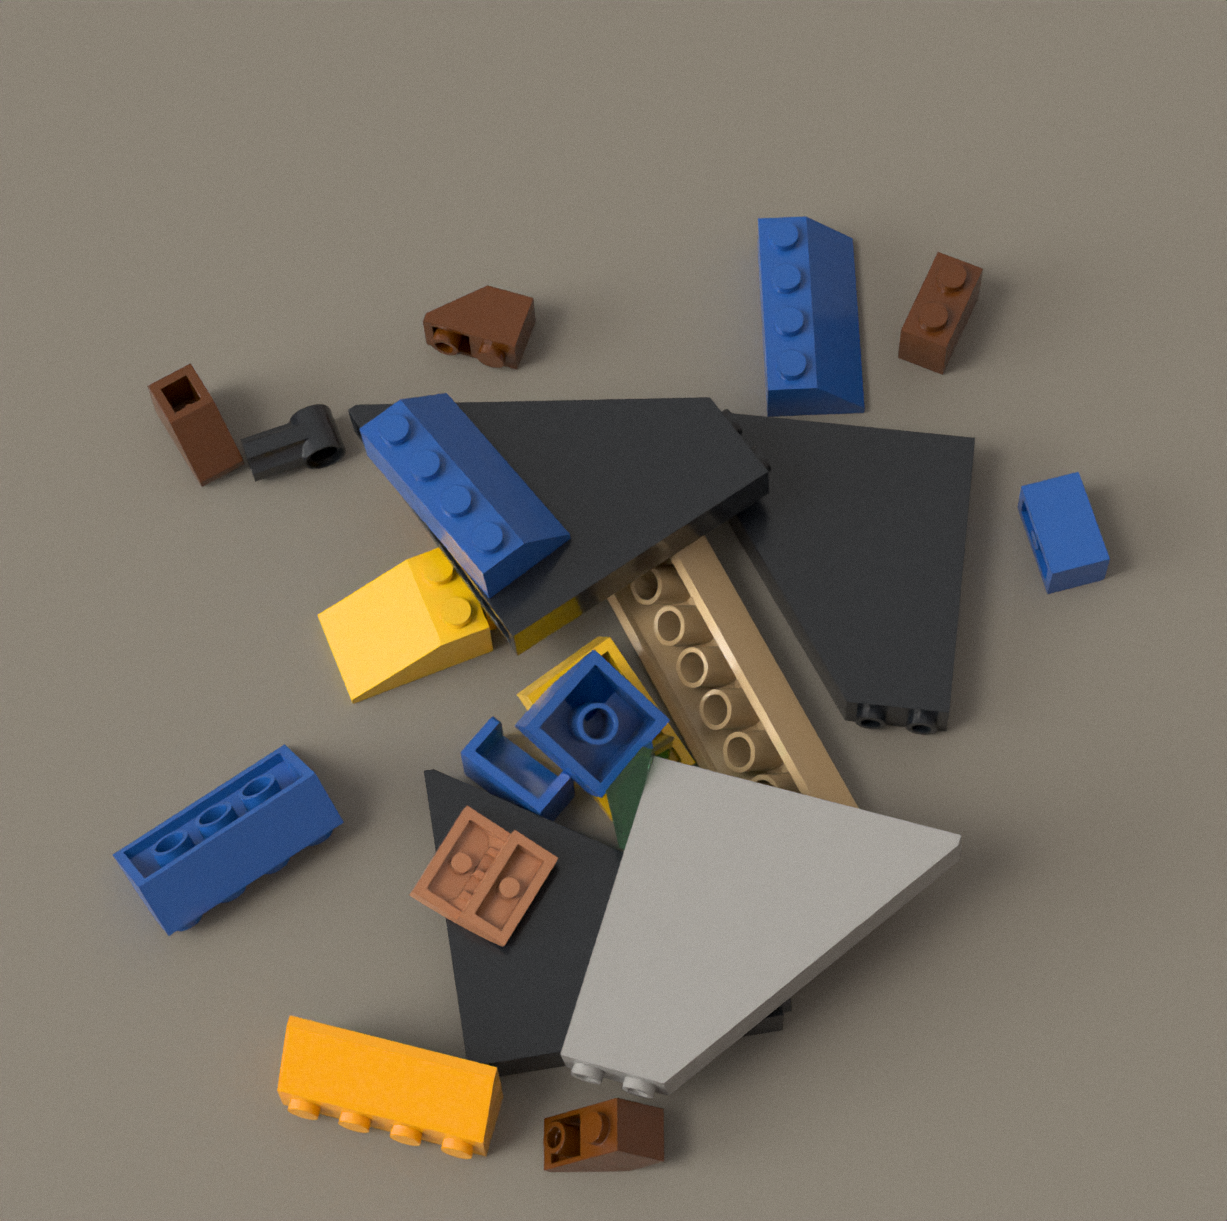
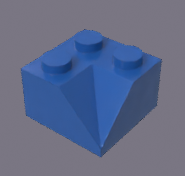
M592 650L549 686L514 726L556 765L566 771L589 795L602 798L667 725L670 719L596 650Z

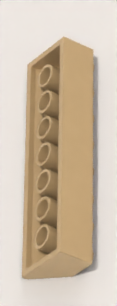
M705 535L607 598L699 768L858 808Z

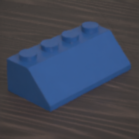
M807 216L758 218L757 248L767 417L864 413L853 238Z
M447 393L400 399L359 429L367 456L489 599L571 539L569 532Z
M284 744L113 854V857L155 920L166 934L170 936L176 931H185L195 926L205 912L219 903H227L238 898L245 891L248 884L262 875L272 874L281 870L287 865L290 857L305 847L315 846L324 842L331 836L333 829L344 822L316 773Z

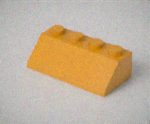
M289 1016L277 1088L283 1105L288 1106V1112L310 1120H317L319 1114L339 1119L338 1124L340 1126L360 1133H368L370 1127L390 1132L389 1137L406 1145L420 1146L421 1140L442 1145V1152L457 1158L471 1159L473 1153L487 1157L504 1097L497 1067Z

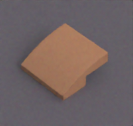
M466 806L409 896L465 929L504 947L557 862L558 857L518 831L514 830L512 833H509L471 807Z

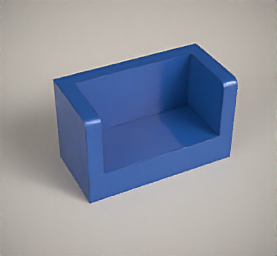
M1079 472L1021 486L1017 508L1047 594L1105 579L1110 558Z
M494 716L486 722L460 752L464 774L488 793L548 820L554 821L575 797L573 778L564 770L559 776L555 775L503 736L502 723Z

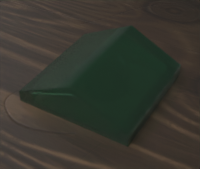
M664 734L642 746L606 790L618 845L621 849L625 850L653 758L656 756L669 760L674 740L673 736Z

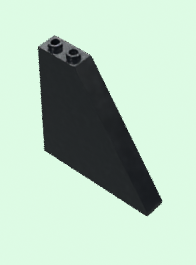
M710 397L456 402L466 416L569 532L571 539L490 599L408 503L407 505L514 652L519 656L769 494L768 473L771 471V466L764 453L757 446L750 448L740 436L742 429L734 415L728 409L721 411ZM360 404L348 409L354 432L362 443L363 440L359 429L393 404Z
M732 413L742 429V434L740 435L750 448L757 446L764 453L771 466V471L768 473L769 494L727 521L844 720L853 721L858 726L866 729H881L886 725L906 727L908 731L921 735L933 734L936 731H946L951 702L975 438Z
M435 769L425 770L424 776L436 851L462 810L469 806L509 833L516 830L558 857L557 862L504 947L446 918L466 1059L497 1067L499 1077L566 1066L560 1054L623 852ZM791 998L742 1037L782 1031L784 1013L792 1012Z

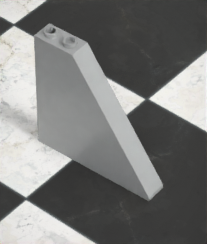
M654 756L560 1054L566 1067L572 1069L571 1075L585 1082L601 1084L603 1078L623 1083L622 1089L639 1097L653 1098L655 1092L668 1096L671 1095L960 860L962 853V836Z

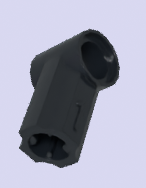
M315 404L302 408L292 415L289 423L240 439L255 482L302 465L310 469L325 468L337 463L346 453L332 411L329 406L324 404Z

